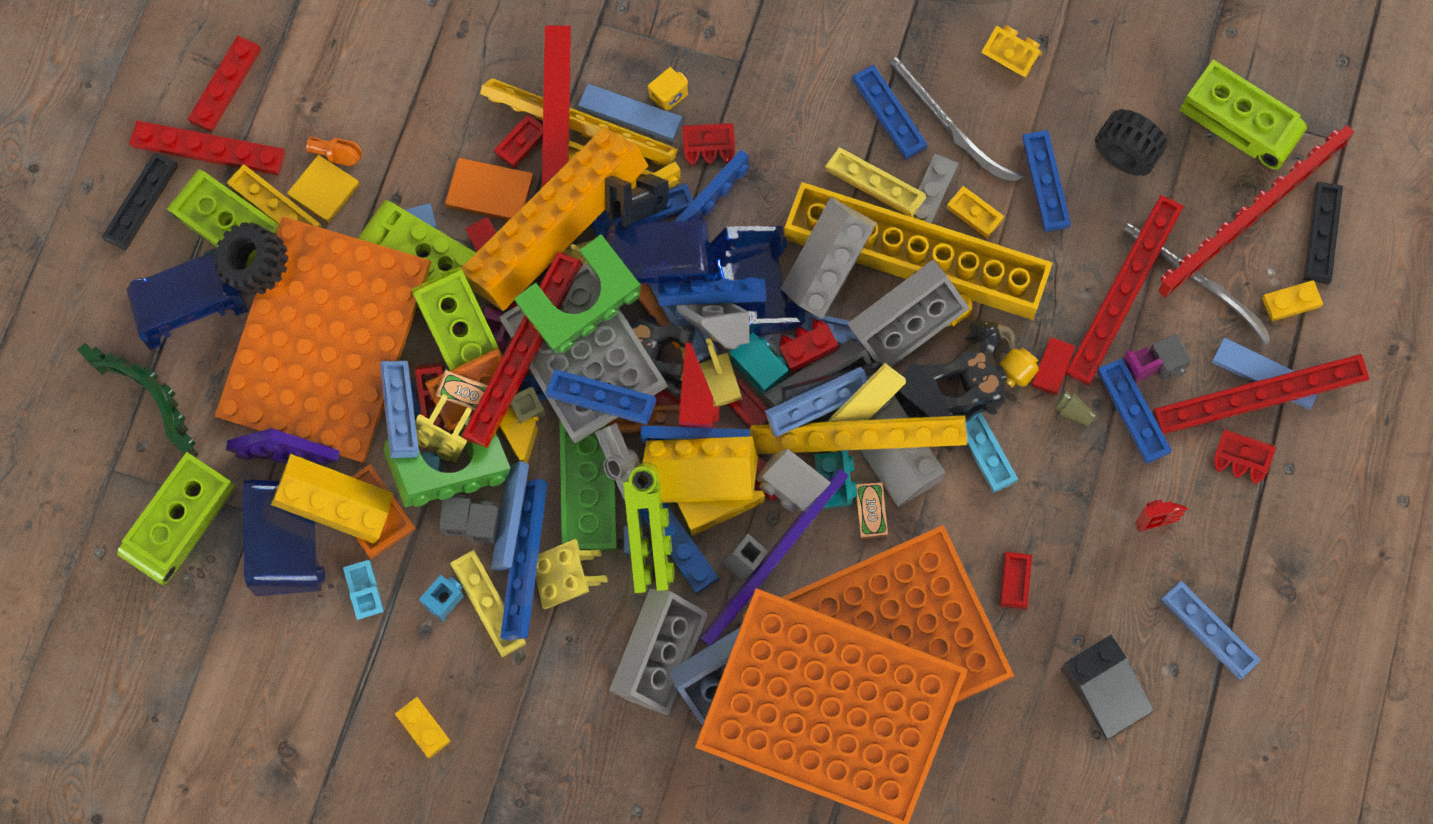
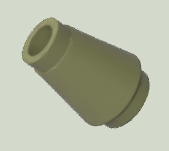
M1065 391L1054 408L1059 411V415L1084 424L1087 427L1096 416V413L1074 392L1071 394Z

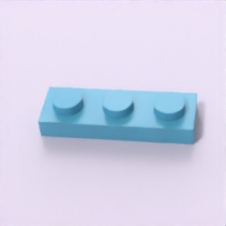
M983 414L975 415L966 423L967 447L990 489L995 493L1016 483L1018 478Z

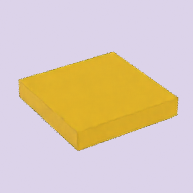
M318 154L288 191L287 195L329 224L360 186V182Z

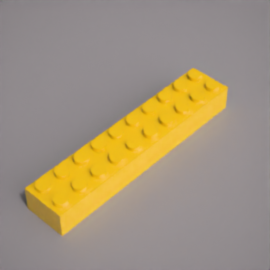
M801 182L784 227V240L804 246L830 197L877 222L855 263L908 279L930 261L934 260L947 275L958 293L966 294L972 301L1034 320L1053 262Z

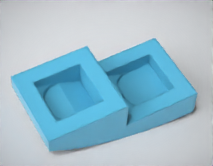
M366 560L343 567L357 620L384 612L371 561Z

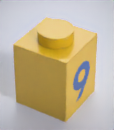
M671 67L647 85L649 98L660 109L665 111L671 110L688 96V80L681 72L676 73Z

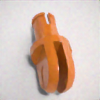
M310 136V139L307 140L306 150L308 153L327 156L328 161L331 163L354 166L362 157L360 146L350 140L334 137L329 141Z

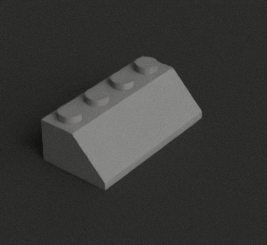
M830 197L784 281L781 290L798 306L823 319L832 306L877 222Z
M932 260L847 324L875 362L886 363L892 367L970 308L947 275Z
M893 395L869 420L909 417ZM929 447L859 450L878 480L883 483L884 489L897 508L941 483L944 479L945 471Z
M649 589L609 691L630 702L669 715L678 692L669 670L691 658L708 613L671 591Z

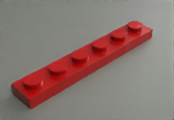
M136 120L129 142L133 148L241 168L244 164L252 171L279 176L285 157L283 148Z

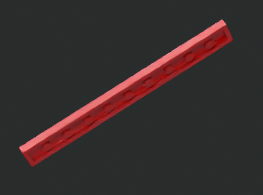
M1346 125L1340 131L1335 129L1325 139L1326 143L1323 146L1316 145L1308 153V158L1304 162L1300 159L1290 168L1289 171L1291 173L1286 177L1283 175L1279 176L1272 183L1271 190L1268 192L1263 190L1255 197L1252 206L1249 208L1244 206L1240 209L1232 223L1225 222L1216 231L1217 235L1213 239L1207 237L1198 246L1199 250L1194 255L1188 253L1179 262L1180 267L1175 271L1172 268L1169 269L1160 279L1162 283L1158 292L1164 298L1169 296L1347 145L1354 131Z

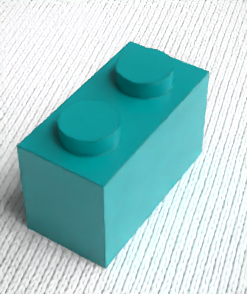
M753 332L749 335V343L740 344L738 348L732 349L729 352V358L739 372L764 397L763 393L788 379L789 370L787 368H789V365L780 355L776 357L771 352V346L762 336L758 338Z

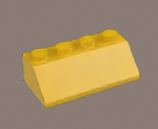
M752 436L646 441L643 463H650L659 471L662 503L753 500L758 455ZM644 475V482L646 483L648 478Z
M290 454L271 505L374 544L379 539L385 524L393 493Z

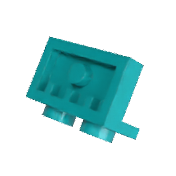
M848 450L836 453L814 454L815 471L825 479H828L836 469H842L848 474V478L823 509L852 506L853 498L857 497L856 481H851L850 472L854 471L853 455L848 456Z

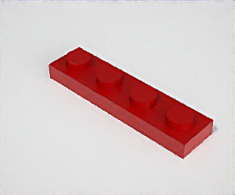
M237 35L188 117L191 124L211 133L214 131L261 51L260 45Z

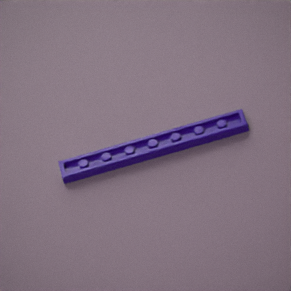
M836 469L827 479L830 482L829 486L804 511H801L757 568L699 637L702 642L710 646L717 640L751 598L755 588L760 587L848 478L846 472L842 469Z

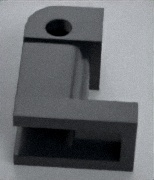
M653 174L636 179V187L633 189L630 182L618 177L611 176L605 179L607 220L612 221L621 217V226L623 227L661 212L668 203L669 181Z

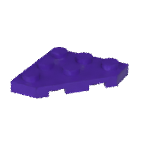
M272 428L227 440L226 451L236 453L235 457L245 460L259 458L287 463L290 454L321 466H326L327 463L338 461L339 450Z

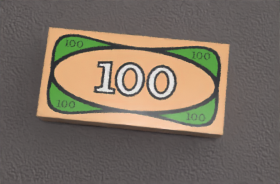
M445 370L435 395L441 398L445 394L448 396V401L475 410L488 385Z
M883 483L857 484L856 500L860 538L888 537Z

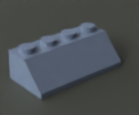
M740 628L669 670L677 690L702 726Z

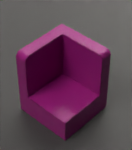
M485 308L483 315L500 351L503 352L509 333L499 317L505 313Z
M1147 347L1136 352L1130 349L1126 351L1123 357L1135 383L1158 373L1163 364L1161 358L1154 360Z

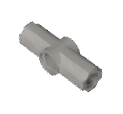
M613 423L595 431V434L606 457L604 461L605 473L610 479L616 480L625 501L623 482L629 478L631 472L640 464L637 454L627 448L617 423Z

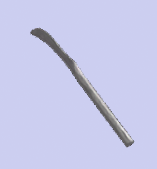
M895 57L891 60L890 65L951 134L953 144L961 147L992 176L1010 182H1017L1023 179L1022 175L1000 166L980 151L957 127L900 59Z
M1130 222L1123 230L1135 240L1141 232ZM1163 246L1158 256L1176 269L1180 267L1179 262L1182 259ZM1197 271L1190 277L1234 309L1252 327L1266 347L1270 341L1266 327L1255 314L1231 296L1221 284L1205 277L1201 272Z

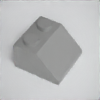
M733 303L677 306V312L700 333L711 338L712 341L720 343L724 348L736 349L740 344L749 343V312Z
M789 449L774 453L755 478L760 483L759 487L770 496L776 495L782 500L780 504L790 512L804 511L830 484L827 479Z

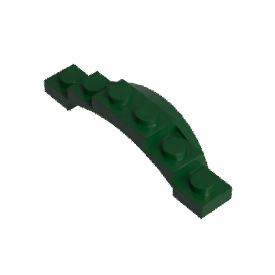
M86 343L77 349L101 375L106 371L113 372L135 381L148 390L161 412L166 437L182 454L185 455L188 452L194 457L198 455L193 448L196 443L185 433L189 430L183 423L186 418L176 409L178 403L173 399L176 393L166 383L160 386L155 381L158 376L148 366L143 369L137 362L134 365H130L122 356L117 359L111 352L105 356L96 346L91 349Z

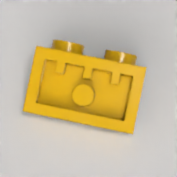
M1007 25L1003 29L996 26L981 53L1026 78L1037 58L1043 53L1038 49L1040 44L1028 37L1025 41L1016 37L1018 31Z

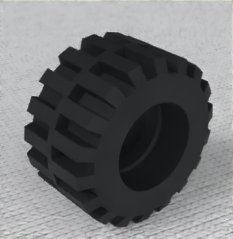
M1124 109L1113 111L1095 138V146L1102 157L1119 170L1135 176L1149 174L1166 150L1168 144L1165 134L1150 119L1134 111Z
M242 222L240 226H232L231 231H226L223 234L224 238L222 240L219 239L217 243L219 245L218 250L214 251V256L217 257L214 260V266L218 268L216 273L219 277H222L221 280L224 283L251 295H256L257 293L264 294L266 289L272 290L275 287L274 283L276 281L280 283L282 272L286 273L287 270L285 263L288 262V256L285 253L288 250L283 245L284 241L277 234L256 223ZM256 249L253 262L246 268L249 255Z

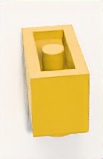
M511 406L508 408L499 427L518 461L528 463L538 432L536 421L539 418L535 416L520 424Z

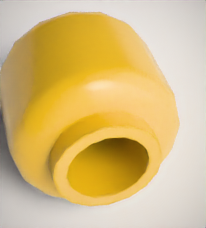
M1023 347L1020 350H1010L999 364V367L1002 366L1006 374L1007 381L1005 383L1012 388L1015 384L1025 387L1039 370L1036 364L1038 359Z

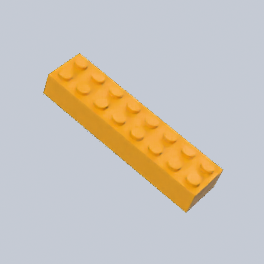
M603 127L460 268L463 270L471 290L504 311L514 301V298L520 295L553 262L557 252L562 253L606 209L605 179L615 176L632 183L648 167L638 146Z

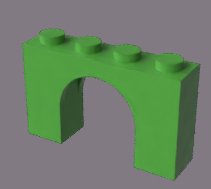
M599 235L580 249L581 257L601 282L600 296L589 310L578 314L560 311L551 303L537 283H534L514 298L518 307L555 355L558 352H567L575 345L573 341L581 335L583 337L590 335L597 328L595 326L603 319L605 321L610 320L618 313L617 309L624 303L627 305L633 303L640 296L639 292L642 291L640 283L602 235Z
M467 418V420H466L464 426L462 427V429H461V431H460V433H459V434H460V437H462V434H463V432H464V430H465V428H466V426H467V424H468L470 418ZM495 433L488 448L467 441L465 449L470 464L463 470L454 473H443L431 468L423 460L420 451L418 457L390 458L389 441L386 438L383 453L404 507L412 505L419 507L430 500L438 498L445 500L457 493L464 491L465 493H472L480 487L487 485L494 487L506 481L511 468L497 434Z

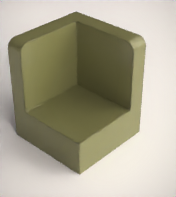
M533 387L516 394L510 404L520 424L537 415H540V417L545 416V411Z

